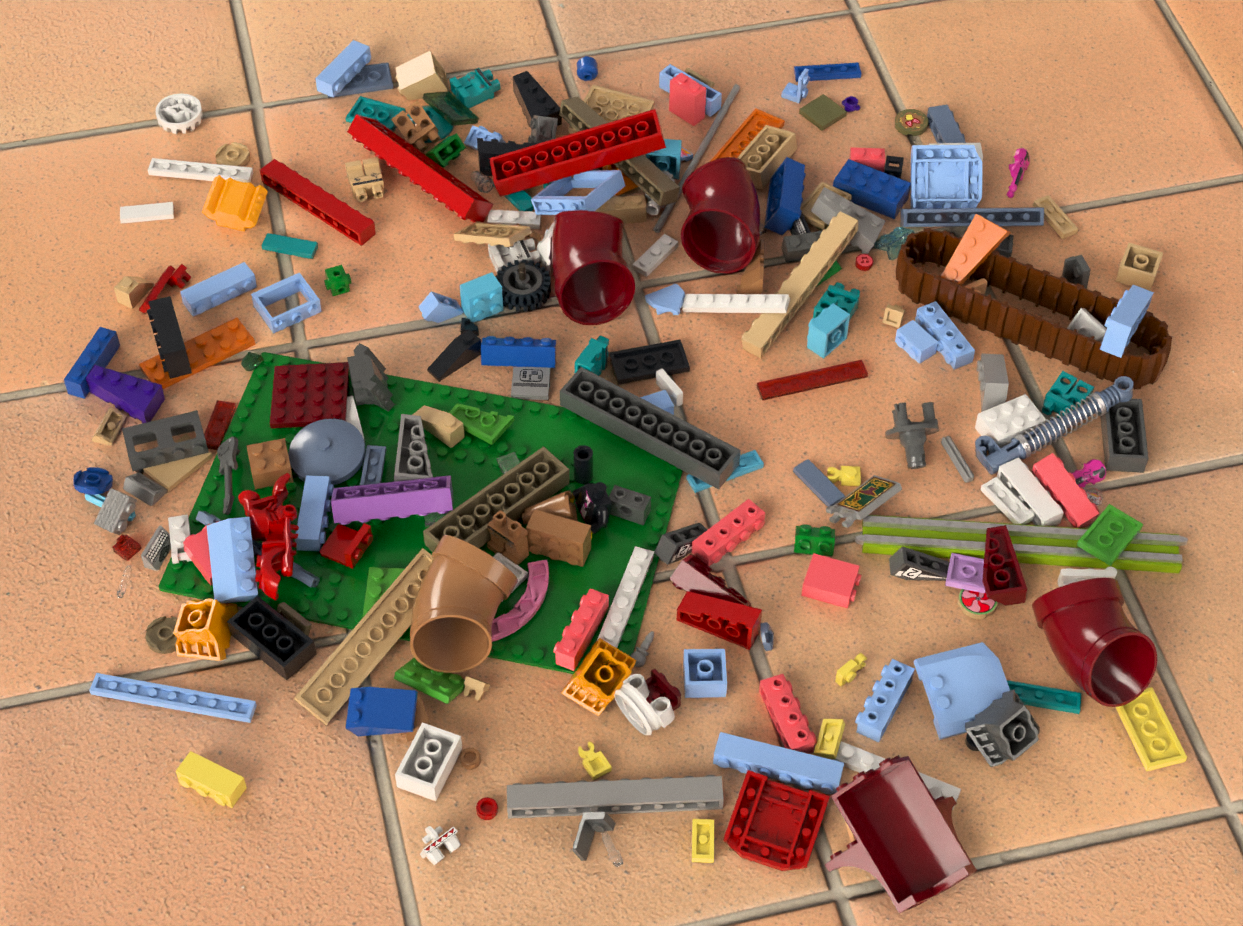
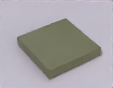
M823 94L800 108L799 114L823 131L844 118L847 111Z

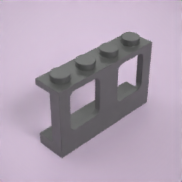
M197 410L122 428L132 471L209 453ZM192 431L196 433L194 439L175 443L172 436ZM156 440L158 442V447L141 452L135 451V445Z

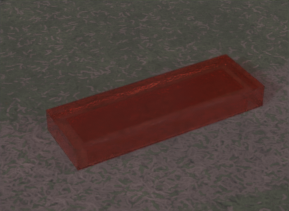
M217 400L204 433L208 449L218 450L236 409L235 403Z

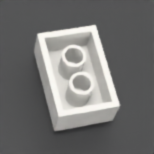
M1024 394L978 413L975 429L981 436L991 437L1002 448L1011 443V439L1017 435H1024L1025 431L1030 432V428L1035 429V425L1040 426V422L1045 423V417L1029 397Z
M422 722L395 774L397 787L436 801L462 751L461 736Z

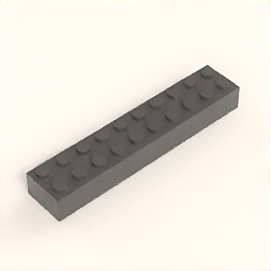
M582 367L560 390V405L717 489L721 488L740 464L741 450Z

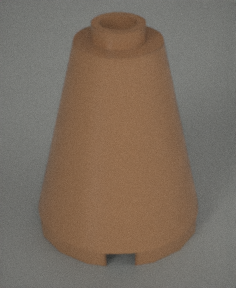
M565 491L525 508V513H522L524 525H528L534 509L578 522L576 506L570 502V499L573 498L571 491Z

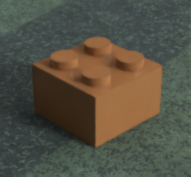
M285 438L247 445L255 489L274 486L277 479L285 473L290 474V480L287 483L294 482Z

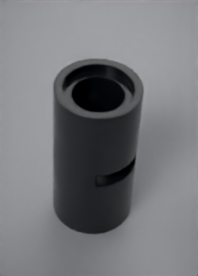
M578 446L573 453L574 479L579 484H587L593 479V451L588 446Z

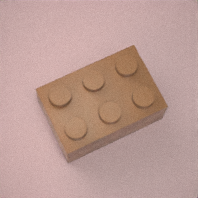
M534 509L526 527L528 531L526 535L528 550L536 555H544L553 560H561L571 565L583 567L591 550V525Z

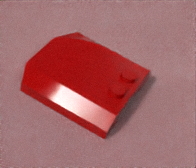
M747 770L724 835V842L741 858L780 871L807 868L830 796L812 790L805 792L768 780V776Z

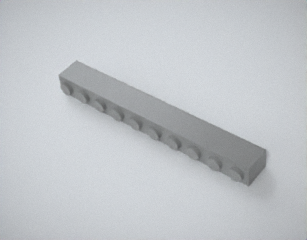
M707 775L705 777L685 776L683 778L664 777L662 779L642 778L641 780L621 779L618 781L602 779L594 782L580 780L571 783L558 781L547 784L537 782L524 785L515 783L507 785L508 819L583 815V812L627 814L723 809L724 800L722 776Z

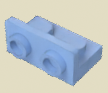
M472 126L464 144L478 150L477 138H483V141L494 139L501 143L506 142L502 138L503 136L497 132L491 133L485 127L479 126L478 128Z

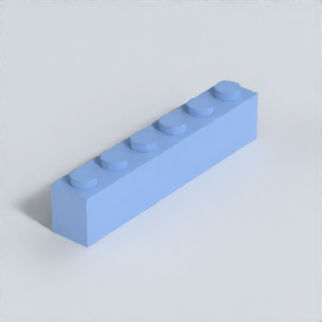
M723 732L719 734L713 757V764L721 768H732L741 773H747V770L785 784L791 783L805 789L819 790L825 794H835L837 792L836 788L840 785L844 768L843 762Z

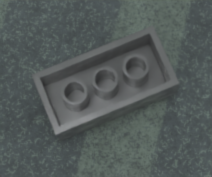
M1142 399L1119 402L1109 408L1106 414L1100 416L1106 471L1144 473L1149 458Z

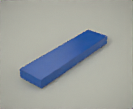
M859 63L794 66L796 82H798L799 76L805 68L809 69V81L861 78Z

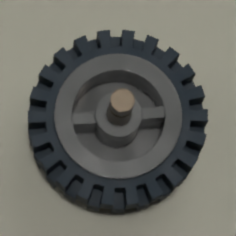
M522 259V263L519 264L518 260H514L515 265L508 262L507 267L503 265L501 270L497 271L495 277L502 286L504 307L508 305V309L512 310L515 306L516 311H520L521 307L524 308L525 312L528 311V307L531 310H535V305L538 308L541 307L542 302L545 304L547 298L549 299L551 278L549 272L546 271L544 266L541 267L540 263L537 262L534 265V261L530 260L529 264H526V259Z

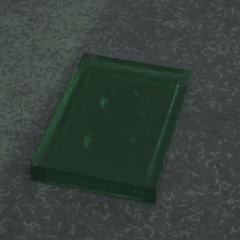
M451 92L424 93L422 99L451 126L478 123L479 118Z

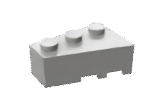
M981 353V360L977 361L978 381H980L981 412L1006 402L1009 382L1004 355Z

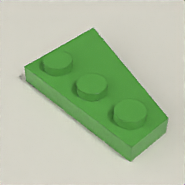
M458 403L449 412L463 423L465 431L491 445L515 421L512 415H507V417L498 415V412H483L479 408Z
M369 567L363 617L405 568Z

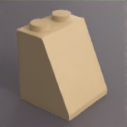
M431 51L396 67L397 75L395 77L399 83L398 90L407 100L451 94L446 71Z

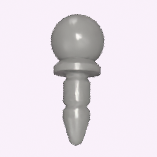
M653 631L645 637L641 648L636 647V651L631 654L630 657L637 660L634 667H642L645 664L646 656L649 655L647 650L654 638Z

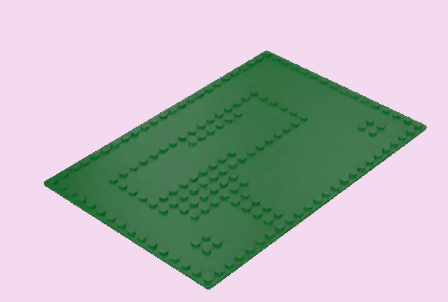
M267 352L261 353L222 441L223 443L230 437H235L238 439V449L240 450L238 456H236L238 469L232 468L234 501L231 513L229 515L223 514L225 478L223 474L219 473L220 461L216 454L189 516L191 535H196L205 527L203 523L196 520L199 511H206L221 520L246 517L244 507L238 499L241 492L246 490L254 491L259 494L260 499L272 496L274 486L255 489L247 445L285 438L289 453V447L293 438L304 428L271 429L270 427L275 366L319 364L322 362ZM349 374L348 397H349V396H353L354 401H355V397H354V393H353V388H352V384H351V379H350V374ZM387 375L388 389L392 393L390 399L395 404L391 410H384L374 404L356 406L366 448L367 445L386 446L387 452L381 483L394 482L401 414L413 415L424 405L449 413L458 403L479 408L483 412L490 413L494 411L498 412V415L506 417L507 415H512L515 421L493 445L464 430V438L454 447L450 448L423 428L428 459L431 465V474L433 477L451 475L454 497L453 510L543 446L569 469V484L553 496L565 491H571L572 493L575 489L585 485L577 483L574 479L573 455L575 448L585 445L593 451V479L590 483H604L607 487L606 492L608 496L614 485L651 497V511L644 525L611 514L609 515L607 527L602 528L596 534H592L591 550L583 567L571 565L561 560H553L544 555H536L530 551L529 556L518 565L528 572L529 577L528 563L547 560L549 567L548 590L541 607L531 620L516 632L492 642V648L488 657L574 674L599 637L635 546L655 552L662 535L667 532L683 470L561 406ZM364 462L351 478L334 485V488L359 486ZM291 467L294 482L286 483L288 497L282 505H293L295 507L297 518L291 521V524L297 525L305 482L295 475ZM574 499L573 504L576 506L577 520L586 524L575 503L576 499ZM332 505L331 511L327 512L329 518L328 528L324 529L326 541L336 526L341 525L334 523ZM432 512L426 516L414 514L407 518L396 516L388 520H379L378 518L364 522L371 526L373 541L354 569L321 556L320 551H302L292 547V550H296L293 562L320 578L316 587H309L291 576H283L281 570L276 572L281 577L278 585V600L275 601L267 596L262 589H259V582H257L258 597L275 610H277L278 604L285 602L308 621L353 630L363 617L369 567L406 568L422 549H425L432 555L433 552L425 545L423 531L448 513L439 514L438 512ZM520 518L517 522L526 529L527 524L524 525L522 518ZM351 521V523L343 526L359 531L364 523ZM487 543L479 548L492 557L496 555V553L487 548ZM655 553L617 648L629 656L635 650L657 569L659 557ZM254 555L255 571L260 570V567H256L257 556ZM171 557L159 583V590L202 600L208 598L214 600L213 585L210 586L192 561L187 562V560L173 564ZM528 578L509 595L507 600H503L500 603L494 619L509 613L514 608V605L526 591ZM591 588L609 595V609L575 671L556 664L554 647L558 641L562 640L565 627L569 626L572 622V614L575 610L578 611L582 596L587 595ZM247 601V602H235V603H232V604H237V607H242V608H243V607H245L250 601ZM411 626L400 637L401 640L410 641Z

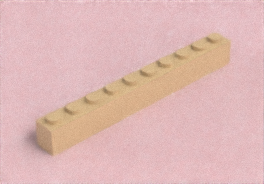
M841 211L836 217L834 216L831 219L828 228L821 232L820 238L812 244L808 254H804L798 267H794L789 279L784 280L779 292L774 293L789 294L790 302L787 312L761 313L759 318L753 321L749 331H746L742 336L741 340L744 350L762 359L858 232L857 219Z

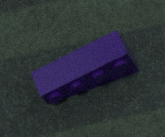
M94 365L86 377L90 393L107 403L114 404L120 411L124 410L132 418L141 420L142 424L151 422L165 400L162 385Z

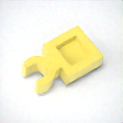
M841 466V470L829 467L827 470L828 475H834L828 476L832 483L841 481V486H860L861 474L860 467Z
M860 653L854 660L848 661L837 670L835 682L841 687L846 682H852L857 675L856 672L866 665L864 661L867 660V657Z
M588 742L589 751H584L581 746L578 747L579 756L584 759L582 760V765L592 780L612 771V767L601 751L594 752V744L592 742Z

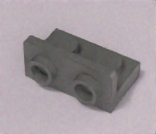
M534 115L530 121L532 131L528 138V143L539 144L555 139L558 118Z
M1082 255L1072 256L1065 259L1062 277L1066 278L1070 283L1084 285V288L1087 289L1091 269Z

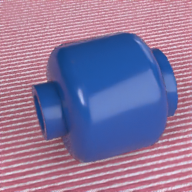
M589 56L580 58L577 62V76L584 81L595 79L598 75L597 61Z

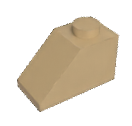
M125 276L114 287L118 303L133 309L151 290L154 283L141 277Z

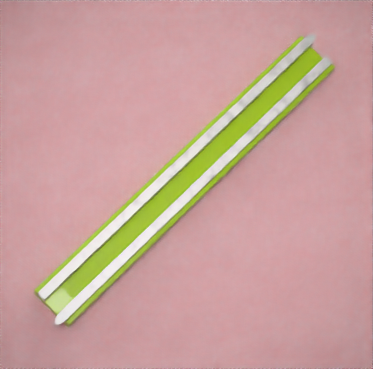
M867 515L862 521V535L856 536L855 539L857 544L862 545V553L893 555L903 546L936 558L950 559L951 553L984 559L987 528L1006 525L1019 563L1103 569L1114 567L1118 570L1180 573L1182 555L1179 554V546L1186 545L1188 541L1186 537L1179 534L1139 532L1110 566L1077 546L1078 540L1088 530L1085 528Z

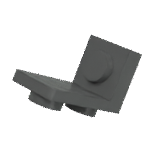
M583 812L577 836L573 843V852L581 861H586L595 831H614L616 823L606 812Z

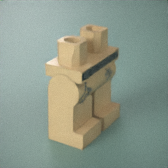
M378 157L363 160L364 173L360 160L345 163L354 199L363 202L367 200L368 196H374L376 199L383 198L385 191Z

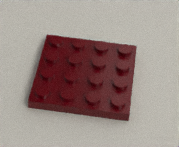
M348 362L275 366L270 414L271 429L306 427L313 422L323 419L346 421L350 374Z

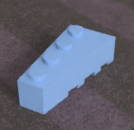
M1132 285L1129 290H1125L1117 307H1114L1111 316H1108L1105 327H1107L1100 350L1120 358L1122 357L1125 347L1130 343L1132 335L1136 332L1139 323L1149 308L1154 292L1136 285Z

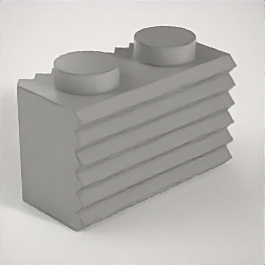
M110 488L93 524L111 533L121 535L127 527L128 517L136 508L135 503L137 499Z

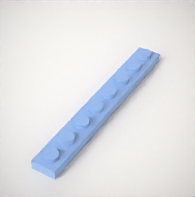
M96 673L89 690L91 695L251 723L257 706L256 701L100 673Z

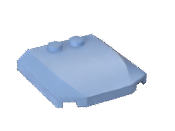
M912 145L911 209L977 207L982 199V160L978 156L974 145Z
M983 642L929 655L913 661L919 680L923 682L934 715L933 722L939 740L967 733L965 730L966 722L975 720L976 714L988 708L993 703V700L1001 699L1004 692L1010 691L999 658Z

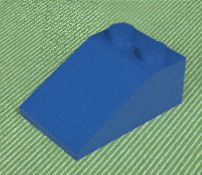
M379 687L351 688L346 729L358 737L413 732L418 692L416 690Z

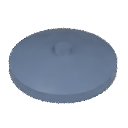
M323 419L307 425L296 434L290 444L288 455L293 472L303 482H305L306 475L329 476L330 483L337 485L351 478L360 469L365 459L366 446L362 434L351 423L339 419Z

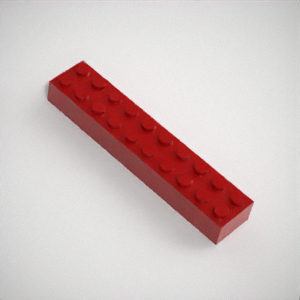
M656 109L489 159L494 185L499 196L502 197L666 148Z
M356 114L347 131L352 135L354 141L363 143L365 149L374 151L376 157L386 160L388 166L397 168L399 174L405 177L408 176L410 178L409 181L415 185H420L422 187L421 190L425 193L434 195L433 199L446 204L445 207L448 210L457 212L459 218L463 220L469 219L472 222L485 221L494 204L378 120Z

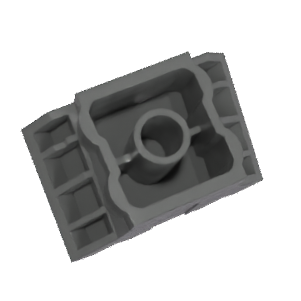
M359 343L353 350L355 356L347 357L356 406L374 404L390 411L395 404L390 399L392 393L388 389V377L384 373L386 368L368 347Z
M1015 690L1004 692L1001 699L993 700V703L988 708L976 714L975 720L965 723L966 732L990 767L1003 764L1008 759L1014 761L1039 740L1040 727Z

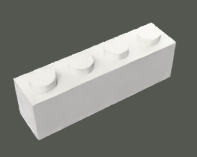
M1019 457L999 466L997 478L1035 515L1032 521L1035 525L1056 526L1061 523L1064 513L1062 507L1053 500L1049 491L1043 488L1039 479L1034 477L1029 471L1028 466Z

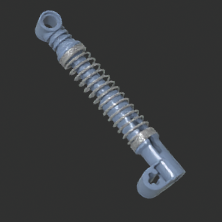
M1126 376L1118 377L1110 387L1086 396V401L1081 399V404L1076 402V407L1071 405V410L1066 408L1065 412H1060V415L1055 414V418L1051 416L1050 420L1045 419V423L1040 422V426L1035 425V429L1030 428V432L1025 431L1024 435H1017L1011 439V443L1002 448L991 437L980 436L975 441L976 457L991 475L998 472L999 466L1018 457L1024 460L1030 457L1031 453L1035 454L1036 450L1041 451V448H1046L1047 445H1051L1052 442H1056L1062 436H1067V433H1072V430L1075 431L1078 427L1081 428L1082 425L1097 419L1098 416L1106 414L1109 408L1115 404L1131 400L1133 397V381Z

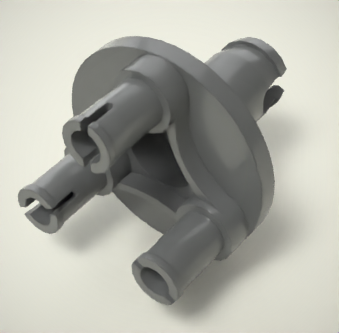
M934 402L921 404L924 416L922 422H911L908 419L906 403L894 404L895 410H892L895 427L887 430L885 436L887 439H900V444L905 448L908 469H919L926 466L924 444L927 440L926 436L939 431L938 419H935Z

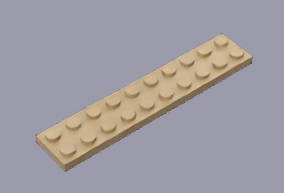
M422 549L295 696L294 700L325 725L330 722L350 697V689L358 688L411 626V617L417 593L434 559L425 549Z

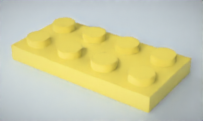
M1152 687L1145 689L1140 696L1130 703L1116 707L1146 771L1186 762L1187 756Z

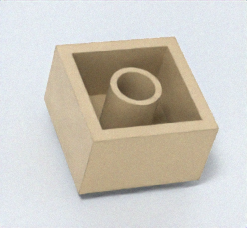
M1128 243L1118 270L1116 282L1130 286L1136 285L1151 291L1163 252Z

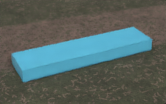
M756 450L740 455V464L726 481L763 468L764 463ZM690 474L687 475L686 479L695 493L712 487Z

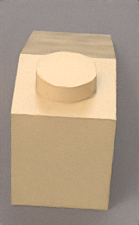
M424 405L413 414L421 416L423 428L450 448L454 447L464 438L463 423L448 412Z

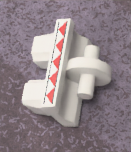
M428 826L425 828L427 835L422 840L425 844L431 840L432 843L425 847L420 855L423 859L427 857L432 864L436 865L445 857L439 850L440 846L444 844L450 853L460 847L461 844L456 837L458 831L455 827H452L439 837L438 835L443 832L441 826L436 829Z

